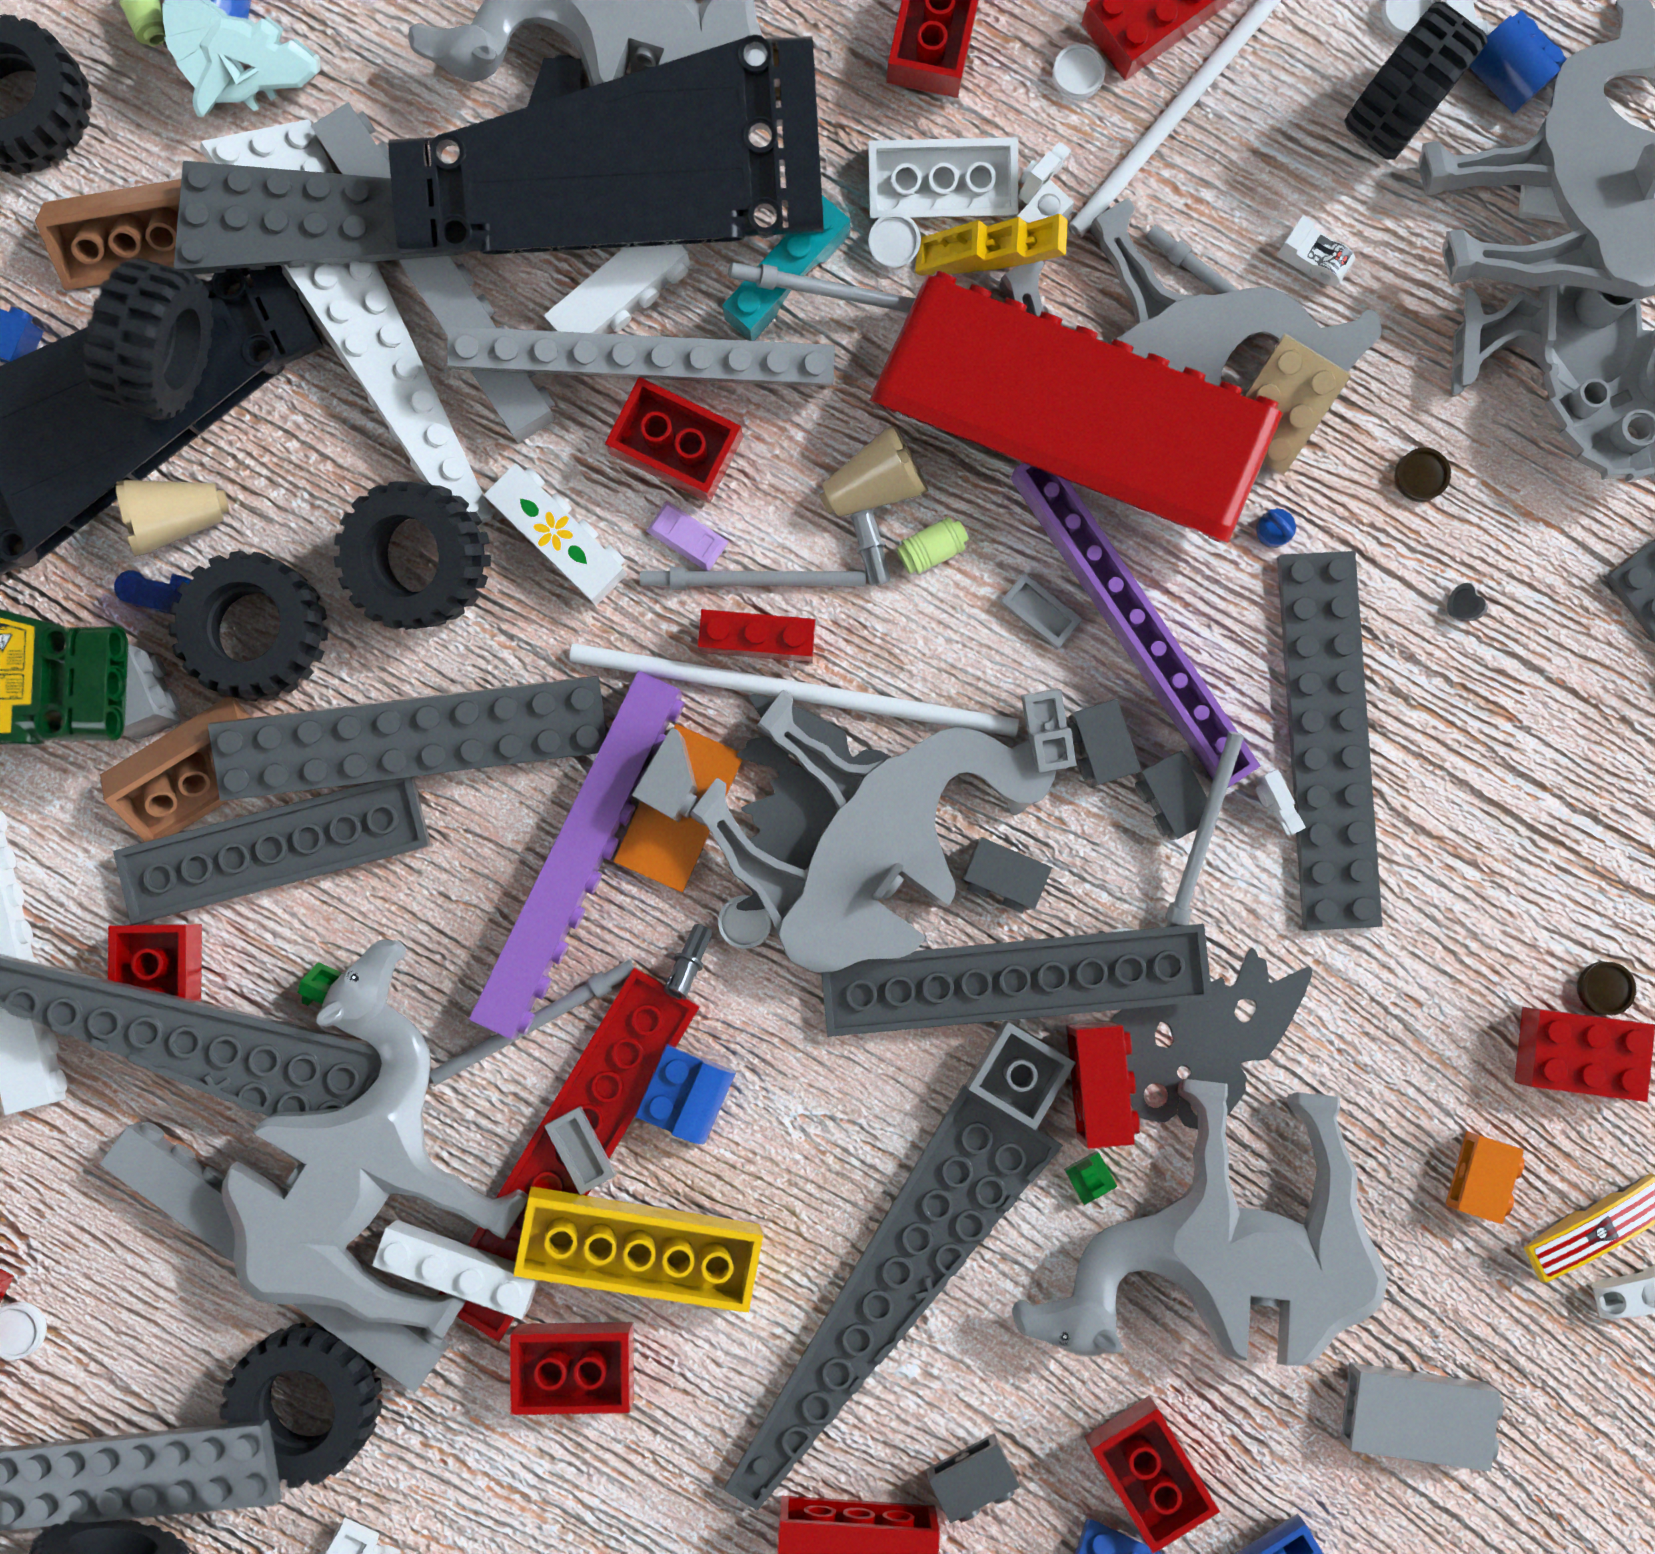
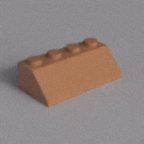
M181 179L43 202L35 223L64 290L101 285L104 280H109V273L114 268L131 259L140 258L174 268Z
M227 696L100 774L104 801L145 842L178 833L230 801H220L208 724L211 722L252 717L234 697Z

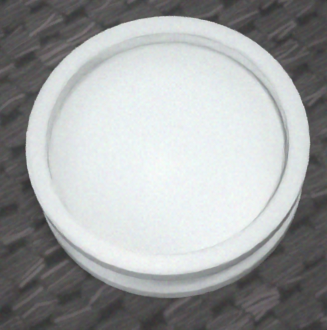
M1385 0L1381 9L1382 22L1392 35L1404 39L1436 0Z
M1070 45L1063 49L1055 60L1052 71L1054 86L1061 95L1068 99H1088L1096 94L1102 85L1106 69L1105 62L1101 54L1089 45Z
M886 214L873 224L869 232V249L873 257L885 266H904L915 258L920 249L921 235L919 228L910 217L904 214Z
M749 895L730 899L722 907L718 917V927L722 937L730 945L741 949L753 948L761 944L769 935L772 926V919L766 909L743 911L736 908L737 904L750 897Z
M14 1302L0 1309L1 1358L6 1360L24 1358L36 1351L43 1343L47 1332L46 1320L42 1312L33 1304Z

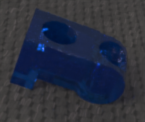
M127 570L116 578L114 591L120 600L133 606L173 615L169 613L172 602L179 603L182 596L181 593L177 592L182 582L189 584L192 579L172 574L168 584L152 580V578L135 570Z

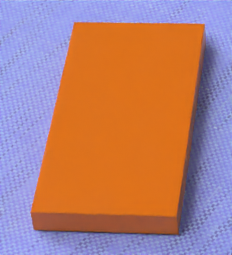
M675 724L674 729L678 730L685 739L698 788L695 796L700 800L718 777L726 783V799L743 759L737 756L739 751ZM640 801L613 862L684 893L710 835V831L706 826L700 825L691 817L687 819L682 816L681 820L677 822Z

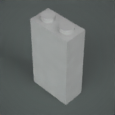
M1350 1362L1340 1440L1350 1451L1491 1472L1492 1462L1497 1458L1499 1451L1496 1428L1497 1420L1502 1418L1504 1408L1503 1400L1500 1397L1501 1392L1487 1382Z

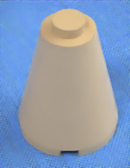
M892 425L883 430L822 484L824 492L820 493L819 496L829 514L836 512L839 517H843L859 511L918 497L928 492L924 477L919 467H916L912 458L913 455L896 426Z
M140 480L116 482V493L123 524L127 526L129 534H133L127 536L135 557L148 554L224 521L223 513L230 512L225 489L217 491L215 483Z

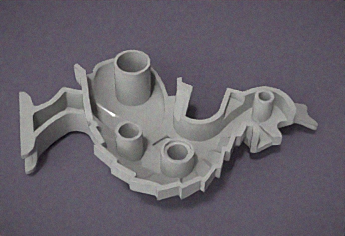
M1555 284L1538 287L1541 292L1538 300L1520 291L1501 311L1485 315L1482 312L1481 300L1477 292L1473 288H1466L1464 322L1455 330L1453 341L1451 395H1459L1467 386L1475 381L1479 374L1480 364L1490 355L1504 347H1519L1525 350L1545 372L1543 379L1550 399L1545 405L1561 429L1559 435L1578 454L1575 460L1601 473V480L1625 478V483L1650 477L1654 481L1655 329L1653 331L1642 329L1640 299L1616 296L1590 288ZM1628 427L1633 428L1637 432L1638 439L1630 435Z

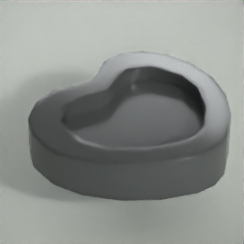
M1468 582L1458 585L1450 594L1447 603L1448 614L1458 621L1468 622L1477 620L1488 610L1487 602L1483 597L1478 596L1476 588Z

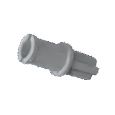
M874 509L852 514L850 517L853 521L859 544L856 551L862 555L869 584L871 586H878L889 582L891 577L883 547L886 544L885 541L880 539L874 517Z

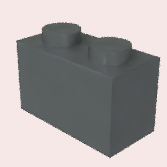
M1117 698L1073 712L1068 716L1070 723H1067V726L1071 728L1073 745L1078 744L1082 759L1078 760V765L1084 781L1090 780L1092 787L1141 771Z
M1182 750L1135 774L1138 782L1135 783L1136 790L1145 803L1150 801L1157 814L1153 816V821L1163 837L1168 835L1170 840H1177L1198 829L1207 796Z
M980 837L961 880L969 883L966 890L987 899L991 892L1004 898L1003 906L1023 914L1025 907L1035 910L1053 867Z
M995 1433L926 1469L928 1481L950 1524L957 1520L966 1522L979 1514L981 1507L991 1502L999 1504L1008 1500L1014 1495V1490L1020 1487L1017 1476Z

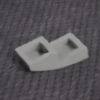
M1056 688L1021 695L1028 737L1037 772L1041 773L1076 766L1071 728L1067 727L1062 690Z

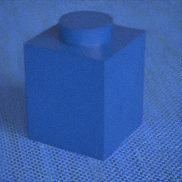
M10 307L9 312L0 309V362L5 364L35 351L44 333L43 330L32 323L33 316L15 307Z

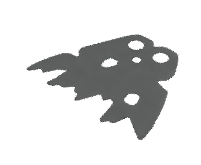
M759 694L750 695L753 706L762 718L775 699ZM792 706L793 723L808 737L829 746L836 756L847 763L869 765L892 758L880 750L868 749L852 757L847 744V736L843 730L810 712ZM764 736L750 739L746 743V748L738 752L737 756L743 760L775 768L779 777L770 781L775 791L773 795L741 807L743 812L753 816L754 825L760 829L759 833L749 840L755 847L777 860L806 870L810 865L821 833L828 827L836 815L837 807L827 790L815 778L809 775L803 767L791 764L788 759L789 753L777 746L770 737ZM753 892L750 897L739 902L736 906L738 910L743 911L766 909L762 901Z
M1251 948L1246 955L1235 985L1227 987L1223 977L1211 981L1213 1001L1123 1009L1114 1015L1111 1021L1123 1025L1124 1032L1129 1031L1131 1036L1132 1055H1126L1128 1071H1133L1135 1076L1136 1094L1130 1095L1132 1108L1137 1110L1138 1116L1146 1120L1167 1122L1177 1114L1184 1126L1198 1129V1117L1192 1111L1191 1104L1178 1095V1081L1184 1079L1178 1076L1177 1070L1180 1066L1184 1065L1188 1066L1191 1071L1187 1079L1228 1084V1096L1226 1099L1228 1116L1246 1090L1247 1075L1242 1070L1241 1063L1252 1060H1266L1275 1049L1305 996L1312 976V968L1305 967L1271 983L1269 982L1266 960L1258 957L1255 949ZM1242 999L1254 1000L1257 1005L1255 1013L1248 1022H1241L1234 1013L1238 1001ZM1160 1022L1167 1023L1173 1033L1174 1042L1168 1048L1156 1045L1155 1032ZM1153 1083L1163 1085L1168 1092L1166 1103L1159 1108L1149 1106L1144 1100L1145 1089Z

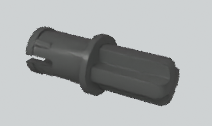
M695 924L682 952L675 954V965L663 988L664 992L669 996L680 1000L681 998L683 1000L687 998L697 972L701 971L704 966L701 959L712 935V930L708 927Z

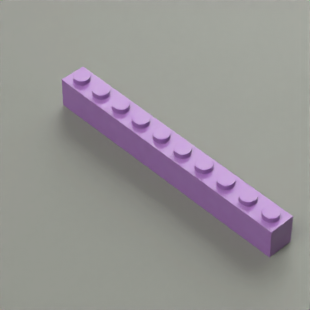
M1022 463L1014 469L1010 478L1213 780L1229 731L1237 733L1238 731L1070 481ZM1244 740L1242 741L1228 788L1261 767Z
M638 670L469 1020L509 1039H517L520 1033L525 1035L528 1032L535 1017V1014L530 1011L536 999L542 1000L550 987L552 979L547 977L553 963L559 965L564 958L569 946L564 940L570 928L576 930L584 916L586 909L581 907L587 893L593 895L600 883L602 874L598 870L604 858L610 860L616 850L619 839L615 838L620 824L626 826L634 812L636 805L631 803L634 797L632 794L648 769L653 756L656 755L667 735H664L670 721L676 723L682 713L685 702L681 701L683 695L680 689Z

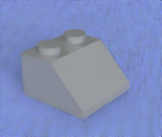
M672 727L632 796L679 822L682 816L687 819L690 817L689 814L699 802V798L695 796L698 788L685 739L678 730Z

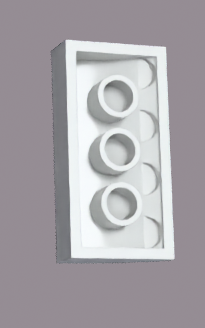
M1018 137L868 141L870 219H879L889 213H901L910 218L1018 216Z

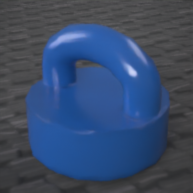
M1271 509L1258 520L1256 526L1257 537L1268 547H1282L1292 540L1295 535V519L1284 509Z

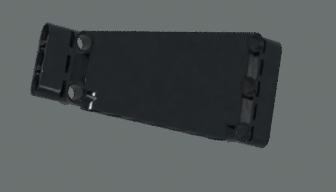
M754 34L457 130L442 133L436 137L389 139L388 142L395 231L400 255L436 253L463 255L473 251H480L481 254L499 255L741 241L748 236L769 238L774 235L822 233L824 230L812 36L764 38L761 35ZM772 47H777L778 67L773 65ZM753 49L760 50L764 53L766 59L761 65L752 66L744 59L746 53ZM775 87H780L781 107H776ZM782 126L783 148H778L777 127ZM761 129L768 132L771 137L769 144L764 147L753 145L749 137L755 130ZM448 146H457L460 150L458 159L450 164L443 163L441 159L443 150ZM780 166L785 168L786 188H781ZM787 205L788 227L783 228L782 206ZM764 208L771 210L776 217L774 224L769 227L759 226L754 220V215L758 210ZM456 225L465 226V239L461 243L451 244L448 239L450 229Z
M281 265L265 266L264 270L251 271L249 267L226 269L227 272L214 273L209 281L200 279L207 287L209 292L208 298L212 301L213 309L211 310V316L213 317V328L211 329L210 336L212 337V343L207 354L206 369H203L199 387L195 388L193 392L194 397L190 403L185 404V409L174 417L156 420L108 406L98 399L89 386L88 380L90 377L85 373L84 363L87 362V355L84 354V344L88 338L87 327L0 366V575L18 567L29 568L35 566L46 555L118 500L116 493L117 481H142L266 382L281 373L286 364L324 348L308 310L300 300L296 289L290 285L282 273L283 268ZM240 283V288L237 292L227 295L230 286ZM265 349H271L270 356L265 361L258 362L260 352ZM23 540V549L19 554L15 555V545Z

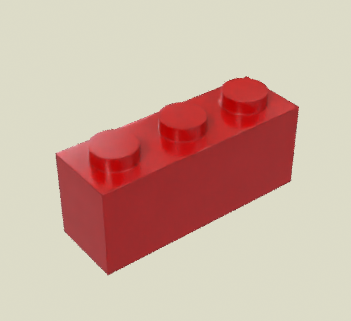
M701 609L698 649L700 653L813 663L816 619Z

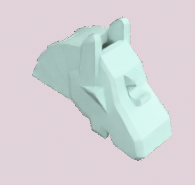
M164 0V3H162L163 24L166 35L164 39L169 51L177 61L176 65L195 88L192 98L193 107L196 115L199 117L209 113L216 103L243 101L253 111H256L261 107L255 97L258 91L265 92L269 99L273 100L277 97L275 89L301 88L321 71L320 57L298 39L294 38L285 44L279 41L284 29L268 16L255 24L250 19L227 15L224 10L211 0ZM239 61L253 67L244 70Z

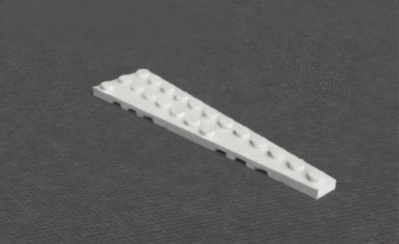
M309 119L201 141L200 150L209 163L334 173L316 133L310 126L312 124ZM351 261L345 264L332 265L326 262L304 263L305 267L289 268L288 264L281 265L283 268L282 273L290 285L296 289L300 300L354 381L358 380L368 395L367 400L374 411H378L388 425V432L394 441L401 444L411 459L410 464L419 478L425 483L440 485L450 489L454 496L463 497L469 503V507L466 509L468 512H477L482 520L481 524L489 522L493 517L492 512L376 262Z

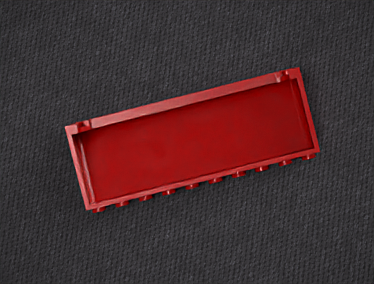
M936 270L934 276H925L869 401L878 407L893 413L899 412L905 417L915 419L1191 529V531L1196 533L1201 532L1209 539L1224 545L1229 543L1283 416V413L1277 410L1278 402L1261 395H1257L1256 399L1252 400L1240 395L1243 390L1242 388L1225 381H1221L1219 386L1204 381L1206 377L1204 373L1189 367H1184L1183 372L1168 367L1170 363L1168 359L1153 353H1148L1147 358L1132 353L1133 346L1120 340L1112 339L1111 344L1096 339L1098 333L1089 328L1077 325L1074 331L1062 326V319L1053 314L1041 311L1038 317L1025 312L1027 305L1011 298H1006L1004 303L990 298L992 292L978 285L971 284L969 289L955 284L957 278L947 273Z

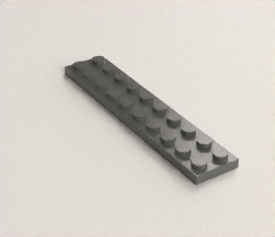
M1356 551L1282 554L1277 557L1294 808L1306 827L1296 833L1303 931L1383 927Z
M599 675L211 722L208 724L220 801L595 754L599 752L607 736Z
M1202 923L917 950L901 958L867 959L834 972H821L827 1037L1213 1001L1205 926Z

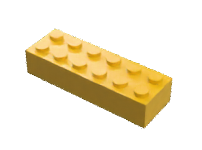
M530 1187L514 1276L749 1313L764 1235L760 1224Z

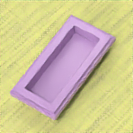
M667 500L646 530L647 533L705 571H710L729 542Z

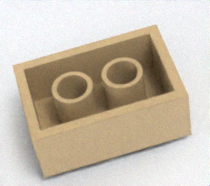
M1286 333L1282 335L1243 395L1252 400H1255L1257 395H1261L1279 403L1277 410L1281 411L1283 416L1263 463L1285 475L1351 377L1349 372Z

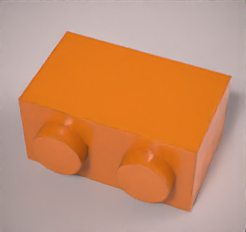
M1466 1131L1445 1204L1458 1211L1503 1225L1505 1216L1511 1213L1514 1205L1512 1191L1515 1181L1520 1178L1524 1170L1525 1161L1522 1157L1524 1149Z

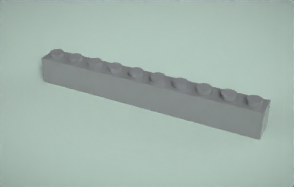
M347 102L310 125L342 174L391 178L388 148L383 141L376 144L370 134L376 130L364 111L356 114L350 103ZM450 256L398 260L447 336L448 326L496 328L490 319V316L495 314L493 308L483 294L478 297L475 296L470 288L475 281L463 263L456 267ZM504 325L498 327L500 329H506ZM471 371L518 444L556 420L550 410L556 406L544 386L537 390L530 380L535 375L534 373Z
M448 326L447 366L451 370L621 378L642 377L644 379L829 387L834 384L835 345Z
M141 1121L128 1125L99 1165L234 1262L235 1232L222 1198V1185L225 1175L213 1167L207 1166L205 1168L194 1160L195 1154L187 1147L180 1144L174 1145L163 1137L165 1135L164 1131L151 1122L143 1123ZM292 1304L413 1393L424 1383L450 1346L449 1343L444 1341L445 1336L442 1340H439L430 1335L426 1328L390 1322H365L340 1307Z

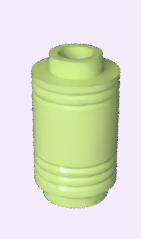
M118 0L138 42L149 46H158L165 42L164 37L166 35L160 0Z
M947 517L902 540V545L896 547V550L909 574L914 572L920 574L922 571H926V569H930V567H934L965 551L964 542L969 539L959 520L953 522L950 517Z

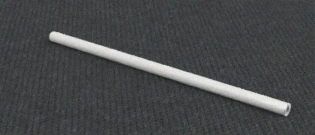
M1257 0L1071 221L1068 227L1074 235L1082 238L1091 227L1093 219L1107 209L1281 0Z
M574 643L570 650L569 660L574 663L637 673L639 670L650 676L778 697L782 690H785L793 696V700L951 727L968 728L1010 737H1016L1019 719Z

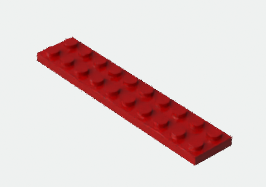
M634 967L496 1198L506 1196L517 1189L529 1195L530 1187L580 1194L544 1126L581 1106L608 1159H610L635 1117V1113L666 1044L677 1047L701 1006L688 998L685 1000L681 998L680 1000L669 996L663 990L665 984ZM589 1190L588 1192H586V1193H584V1194H582V1195L588 1196V1194L590 1193L591 1190ZM528 1200L504 1239L493 1234L489 1229L479 1226L468 1245L516 1262ZM440 1290L438 1295L446 1294V1292ZM469 1300L465 1301L456 1316L500 1343L515 1318Z

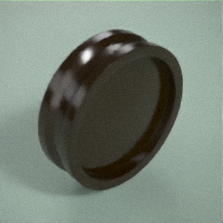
M1427 447L1414 449L1402 457L1394 472V480L1399 492L1407 499L1415 502H1427L1436 498L1446 490L1451 479V468L1445 456L1439 451Z
M1600 961L1590 964L1581 972L1577 982V993L1580 1001L1588 1010L1602 1015H1618L1632 1005L1636 996V982L1631 972L1623 965L1615 962Z

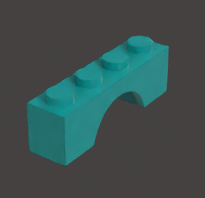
M822 195L823 232L786 234L757 267L765 264L777 267L780 272L804 276L817 264L826 262L850 236L851 219ZM744 281L722 305L724 320L748 341H755L777 317L783 302L792 290L775 287L774 290L757 287V284L754 282Z

